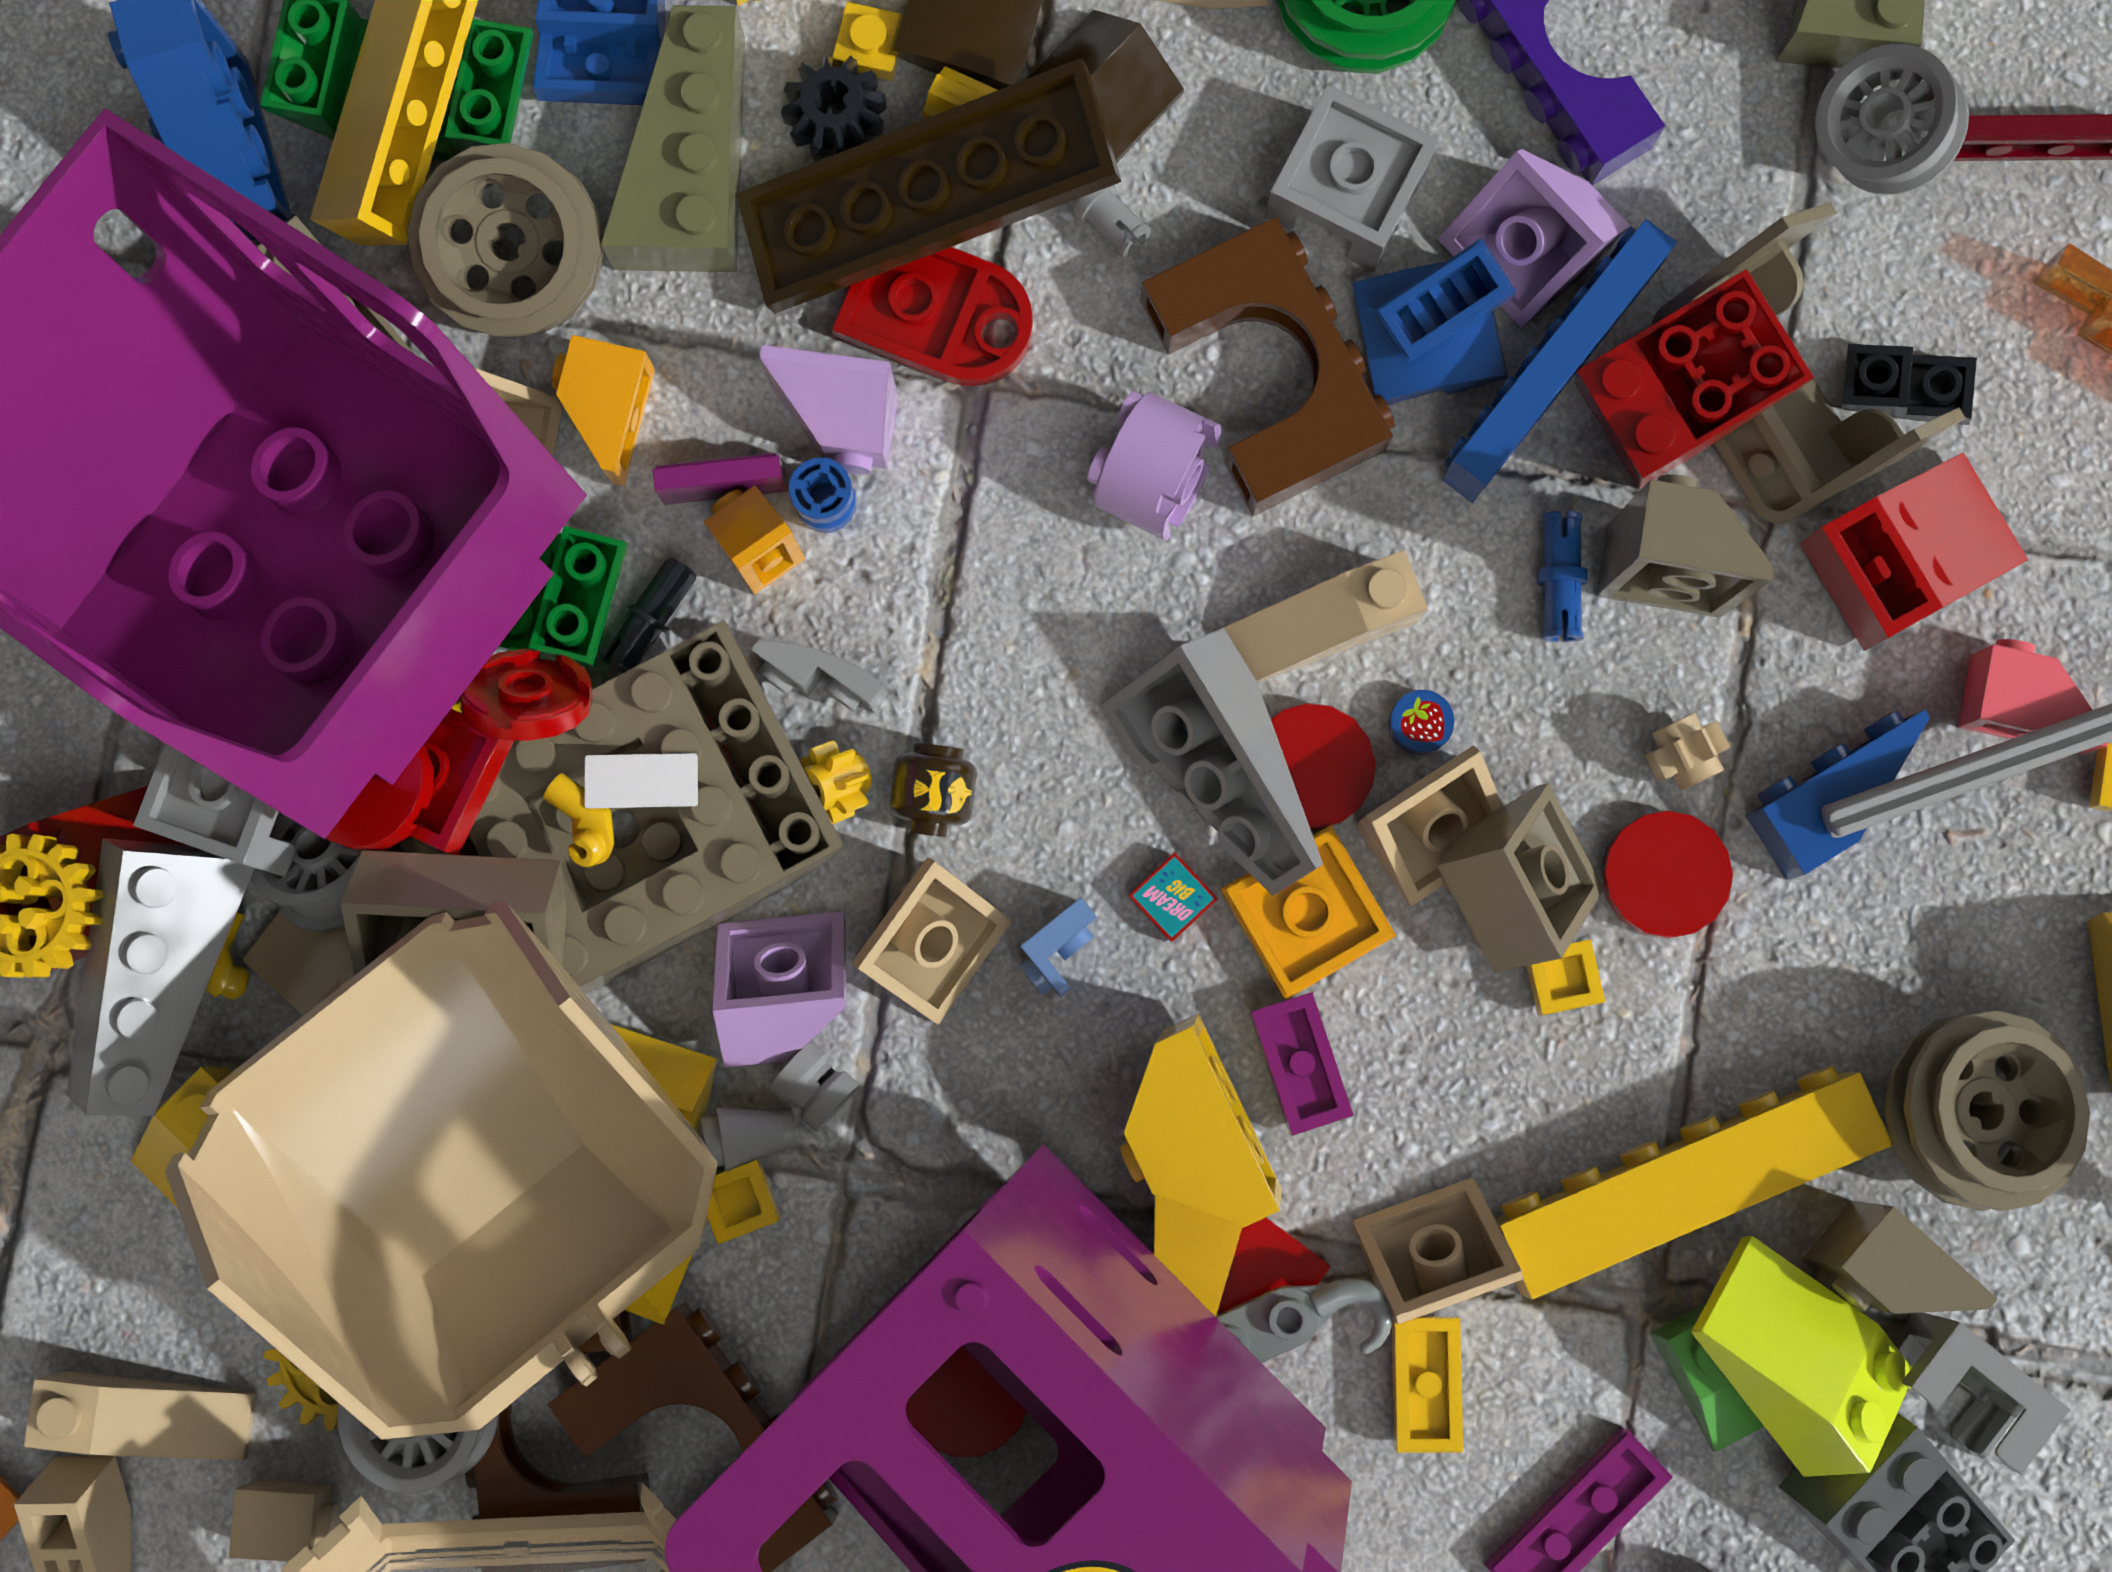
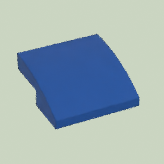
M1444 262L1400 270L1352 283L1374 394H1380L1388 405L1441 390L1450 395L1508 379L1494 310L1407 364L1373 311L1375 308ZM1472 267L1461 272L1478 299L1489 294ZM1451 280L1440 285L1457 313L1468 307ZM1429 293L1419 298V301L1436 327L1447 321ZM1408 306L1397 312L1415 341L1426 335Z

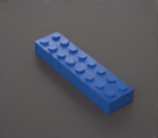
M1647 219L1643 221L1637 230L1632 226L1627 229L1610 256H1606L1586 286L1583 285L1570 301L1563 315H1559L1552 323L1538 347L1535 345L1522 361L1521 367L1514 375L1516 378L1511 375L1498 391L1497 397L1490 405L1494 409L1492 410L1489 406H1486L1474 421L1473 427L1467 434L1470 439L1468 440L1462 436L1450 451L1449 457L1443 464L1448 469L1442 479L1443 482L1472 504L1575 376L1576 371L1583 366L1657 273L1677 244L1676 240Z

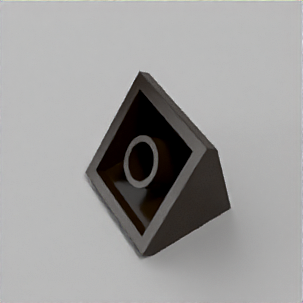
M1093 10L1029 78L1082 58L1091 76L1117 164L1184 93V88L1141 23Z

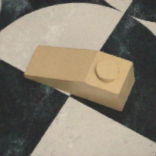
M1405 550L1341 573L1223 628L1231 638L1257 683L1414 625L1420 621L1428 607Z
M65 1370L34 1379L23 1447L86 1455L245 1460L248 1458L257 1393Z
M55 1456L14 1504L34 1572H131V1508L116 1456Z

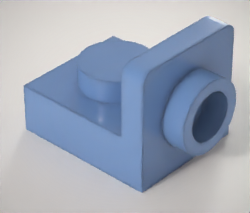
M1081 897L1020 946V949L1028 958L1019 967L1042 995L1053 988L1061 998L1071 990V987L1048 959L1058 952L1063 960L1066 961L1094 938V935L1087 927L1097 919V916Z

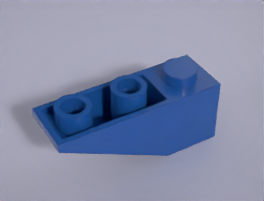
M1898 709L1887 714L1863 729L1869 737L1868 741L1851 751L1843 742L1812 760L1810 763L1816 772L1796 784L1792 776L1788 775L1757 794L1763 805L1745 816L1786 880L1806 875L1860 841L1867 828L1843 837L1832 838L1823 822L1821 809L1824 805L1894 781L1930 719L1925 709L1906 718L1902 717Z

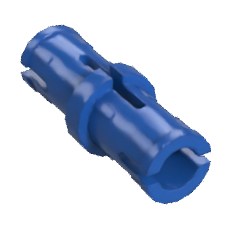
M1552 511L1541 515V522L1543 523L1544 568L1537 571V584L1544 587V632H1542V640L1547 642H1558V637L1562 636V617L1564 618V642H1575L1584 639V632L1582 631L1581 586L1586 585L1588 582V570L1581 567V522L1583 521V515L1576 511H1567V518H1563V537L1561 536V511Z

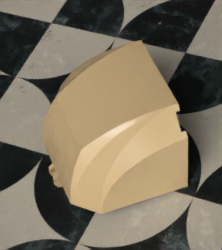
M506 901L489 904L484 914L485 916L454 921L445 912L431 915L210 1089L200 1106L208 1115V1118L188 1155L186 1153L174 1154L165 1170L207 1290L381 1440L480 1430L563 1360L580 1383L587 1387L598 1378V1373L596 1372L595 1365L582 1351L580 1346L598 1332L602 1345L611 1355H615L620 1359L631 1350V1346L613 1319L700 1248L718 1165L717 1160L625 1041Z

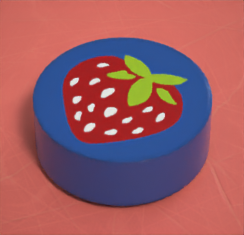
M1415 690L1405 694L1392 708L1388 721L1389 732L1393 741L1403 751L1413 755H1427L1439 750L1450 739L1455 724L1454 713L1450 704L1440 694L1430 690Z

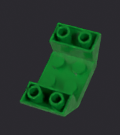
M283 0L260 106L267 112L334 140L369 20L362 19L349 0ZM472 19L432 159L447 161L470 147L511 143L534 34L531 28Z
M564 526L562 534H557L539 558L554 574L497 649L503 651L532 649L533 651H540V659L555 662L556 656L561 654L571 658L579 665L593 666L628 544L622 540Z

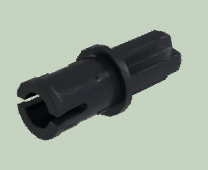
M670 557L666 559L635 605L630 601L627 602L625 606L629 611L614 634L596 656L622 674L638 666L661 632L666 635L670 629L665 624L696 581L697 575L695 572L675 558Z

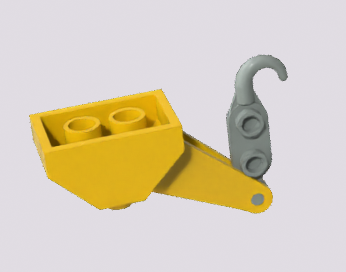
M1199 1013L1164 1029L1154 1045L1124 1130L1126 1143L1120 1145L1122 1157L1135 1182L1145 1179L1152 1194L1155 1195L1154 1255L1261 1363L1305 1344L1337 1309L1351 1303H1360L1366 1306L1374 1318L1373 1331L1360 1344V1351L1363 1354H1369L1382 1346L1390 1334L1392 1324L1389 1303L1379 1289L1366 1281L1353 1278L1333 1281L1327 1285L1280 1286L1216 1315L1242 1228L1280 1211L1282 1187Z

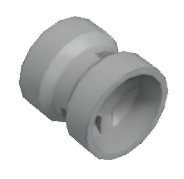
M810 1041L781 1070L768 1089L782 1102L792 1101L801 1109V1119L815 1132H818L846 1103L860 1084L846 1071L836 1072L827 1064V1054L813 1041Z

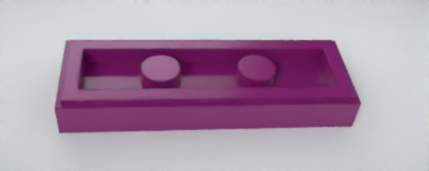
M1621 1426L1484 1565L1490 1572H1580L1673 1476L1627 1428Z

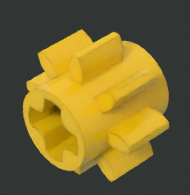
M830 740L810 748L809 755L799 758L832 824L854 816L855 810L868 805L869 801L865 794L871 788V771L866 760L853 748L839 753L835 740Z

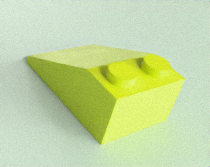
M1742 1237L1691 1333L1803 1477L1870 1473L1909 1389L1902 1384V1381L1912 1367L1878 1323L1755 1237Z

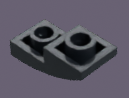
M1848 344L1842 408L1858 412L1866 409H1877L1889 414L1892 418L1929 422L1960 408L1966 419L1958 424L1969 425L1972 419L1977 357L1913 355V347Z

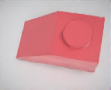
M1999 639L1996 640L1995 644L1970 656L1957 728L2013 739L2092 711L2093 709L2057 658L2035 653L2036 646L2029 642ZM2108 742L2076 754L2083 755L2107 747Z

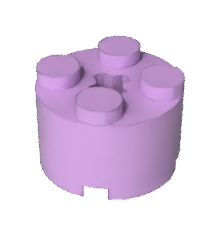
M1132 391L1125 399L1118 414L1116 424L1121 427V430L1111 449L1102 446L1097 452L1090 466L1087 481L1096 485L1093 492L1096 508L1166 541L1171 537L1168 523L1179 528L1205 482L1211 466L1205 464L1201 457L1206 444L1217 449L1221 436V425L1152 392L1142 395Z

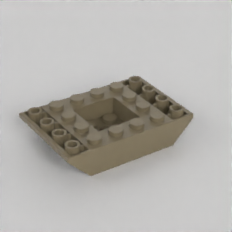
M723 620L592 689V705L589 715L577 727L555 737L532 741L515 740L459 855L561 861L567 907L563 968L585 994H588L796 883L844 849L845 846L726 621ZM709 715L716 727L714 730L707 718ZM722 745H725V747H726V749H727V751H728V753H729V755H730V757H731V759H732V761H733V763H734V765H735V767H736V769H737V771H738V773H739V775H740V777H741V780H742L744 786L742 785V783H741V781H740V779H739V777H738L736 771L734 770V768H733V766H732V764H731V762H730V760H729V758H728L726 752L724 751ZM697 754V806L610 808L612 818L621 813H630L636 817L639 823V835L636 841L625 848L613 847L610 856L605 862L592 867H581L571 860L567 847L573 844L572 820L543 799L546 789L557 775L563 773L585 788V757L587 755ZM408 836L399 842L405 853L450 855L412 836Z

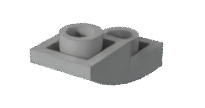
M760 639L751 649L756 658L763 663L757 673L787 695L795 686L809 697L821 679L825 677L829 682L823 689L842 705L855 711L861 703L874 713L889 693L885 683L867 671L822 650L790 642Z

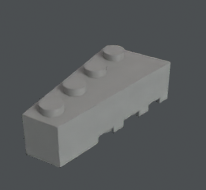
M102 839L96 889L103 890L104 897L93 903L92 913L102 917L101 925L90 926L89 940L92 946L86 953L67 1096L86 1115L155 1116L255 869L254 867L240 864L189 845Z

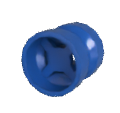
M812 458L803 462L794 470L789 481V496L799 519L809 529L819 533H832L844 528L852 520L857 508V497L847 471L838 462L829 458ZM822 484V485L816 487L814 490H812L816 485Z

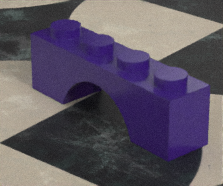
M1457 0L1465 18L1472 24L1478 23L1491 41L1490 49L1497 65L1507 74L1512 72L1524 89L1525 103L1532 116L1539 123L1543 124L1546 122L1559 141L1560 155L1572 172L1576 174L1581 173L1584 179L1593 186L1652 149L1666 125L1632 76L1600 78L1586 75L1569 66L1555 52L1547 37L1544 24V10L1550 0Z

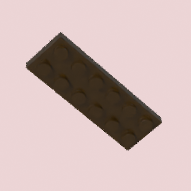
M1079 58L736 193L765 305L776 314L1122 181L1088 67L1083 59Z

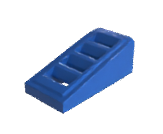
M1480 238L1373 311L1407 364L1512 299L1515 296L1516 290L1482 238ZM1469 267H1472L1489 293L1481 299H1478L1461 273ZM1448 280H1451L1468 306L1460 313H1457L1440 285ZM1427 293L1430 294L1447 320L1439 327H1436L1419 301V298ZM1408 306L1426 334L1418 341L1414 340L1397 314L1398 311Z

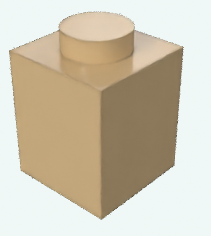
M256 1479L235 1489L228 1558L289 1562L305 1546L311 1550L340 1523L338 1517L340 1515V1506L337 1503H332L334 1484Z

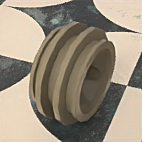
M511 143L470 147L438 165L416 194L407 229L412 270L430 301L462 327L503 338L543 334L574 317L595 290L605 256L601 248L603 240L601 215L583 183L547 154ZM497 184L503 189L505 197L499 207L491 209L484 205L482 192L485 188ZM537 195H545L551 202V212L543 219H535L528 209L530 200ZM461 219L467 220L473 228L471 240L464 244H458L453 240V230L456 221ZM511 227H519L526 237V243L517 247L519 258L507 261L502 256L499 245L508 240L506 230ZM552 241H560L564 244L563 255L559 265H551L546 261L548 243ZM477 265L484 267L489 274L488 284L480 290L471 288L466 279L469 269ZM521 276L530 277L536 286L535 294L525 300L518 299L513 291L514 282Z
M1993 1010L1934 1020L1907 1040L1889 1071L1884 1113L1891 1146L1912 1180L1943 1203L1977 1211L1989 1209L2007 1211L2040 1204L2068 1183L2086 1150L2090 1108L2082 1073L2062 1042L2030 1018ZM1995 1064L2007 1077L2006 1080L2003 1081L1997 1076ZM1964 1068H1965V1074H1964V1076L1959 1080L1960 1074H1961V1072H1962V1071L1964 1070ZM2005 1142L2011 1148L2004 1159L2000 1161L1998 1150Z

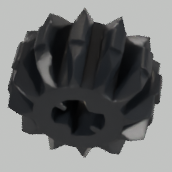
M826 52L821 59L822 69L815 71L811 66L801 62L798 70L802 82H786L784 87L785 97L790 103L783 106L781 115L784 124L793 127L790 132L791 140L797 147L810 144L811 157L817 161H820L829 149L834 150V153L838 154L845 151L846 148L868 142L866 135L882 136L885 128L883 119L879 114L885 112L887 103L885 94L875 91L878 87L877 76L872 70L858 74L857 60L851 55L842 63L840 68L834 66L832 56ZM831 104H836L837 110H840L842 104L845 107L838 114H833L832 108H828L827 114L824 112V108Z

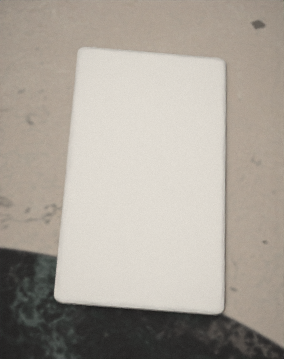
M695 753L587 755L585 757L586 808L686 807L698 805V756Z

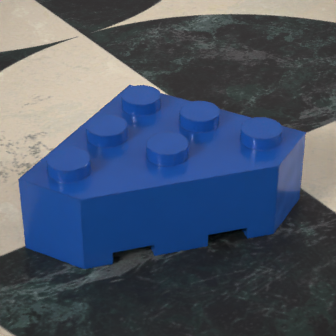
M116 0L109 2L116 26L115 29L108 31L110 45L120 66L123 69H129L150 113L148 121L153 137L167 148L284 221L291 216V209L262 107L260 106L249 61L201 0ZM232 221L250 241L257 240L247 230Z

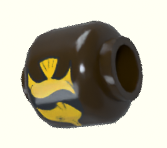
M913 743L912 752L901 754L896 758L889 807L892 814L896 817L910 820L908 833L946 837L948 825H963L970 820L977 769L973 763L963 759L964 749Z

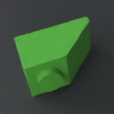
M1705 1303L1655 1329L1650 1334L1713 1452H1717L1763 1428L1764 1425L1691 1333L1706 1305Z

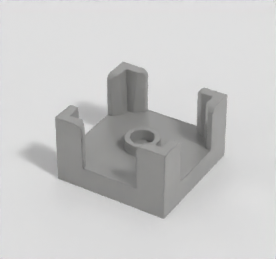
M1327 84L1270 191L1264 218L1270 220L1277 216L1282 227L1292 230L1297 215L1351 241L1348 259L1374 272L1413 192L1417 191L1430 166L1440 139Z
M164 744L133 826L240 864L286 877L295 853L294 845L269 837L279 811L168 744Z
M1912 1313L1892 1340L1912 1367L1902 1381V1384L1911 1391L1918 1393L1930 1404L1936 1406L1942 1405L1956 1386L1973 1397V1400L1950 1429V1437L1972 1455L1984 1459L2007 1431L1996 1446L1995 1455L2011 1471L2021 1475L2071 1410L1961 1322L1928 1313Z

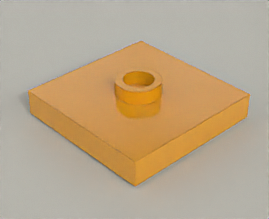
M1332 825L1313 835L1323 865L1279 893L1272 896L1249 872L1219 890L1283 1001L1396 937L1395 932Z

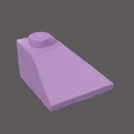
M1520 149L1514 153L1442 233L1438 240L1455 256L1482 238L1516 290L1515 296L1501 305V307L1523 328L1582 277L1620 239L1630 227V224L1589 181Z
M761 345L760 360L774 393L824 458L838 462L847 473L870 474L872 467L888 469L898 403V394L890 362Z
M844 911L717 924L712 1011L724 1067L790 1061L846 1008V920Z

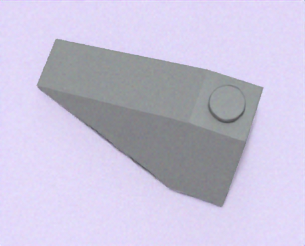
M1224 628L1180 645L1100 706L1131 759L1146 774L1155 771L1177 792L1174 801L1188 814L1197 811L1218 832L1219 844L1272 896L1323 865L1258 683Z

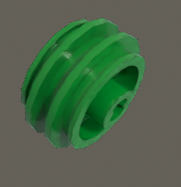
M1391 0L1274 1L1285 31L1309 57L1341 72L1379 74L1412 63L1437 42L1454 9L1456 0H1401L1407 7L1394 13H1388L1386 9V4ZM1348 5L1359 8L1362 15L1349 12L1343 7Z

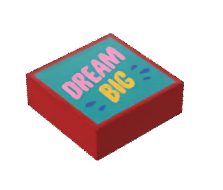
M1175 852L1128 895L1133 904L1170 943L1218 900L1212 891Z

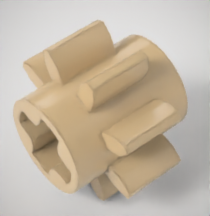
M1696 712L1651 733L1658 748L1645 754V757L1657 782L1664 781L1673 776L1679 790H1683L1724 770L1718 754L1730 749L1731 746L1718 720L1702 726Z

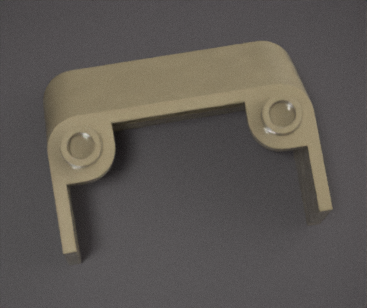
M1829 202L1781 217L1663 305L1656 312L1651 326L1745 269L1751 274L1775 315L1778 317L1798 301L1803 289L1802 271L1789 248L1837 213L1832 203ZM1813 379L1714 443L1757 514L1769 522L1781 524L1790 522L1886 469L1966 418L1960 408H1957L1912 429L1906 434L1902 432L1897 422L1889 414L1877 409L1859 411L1841 422L1817 382Z

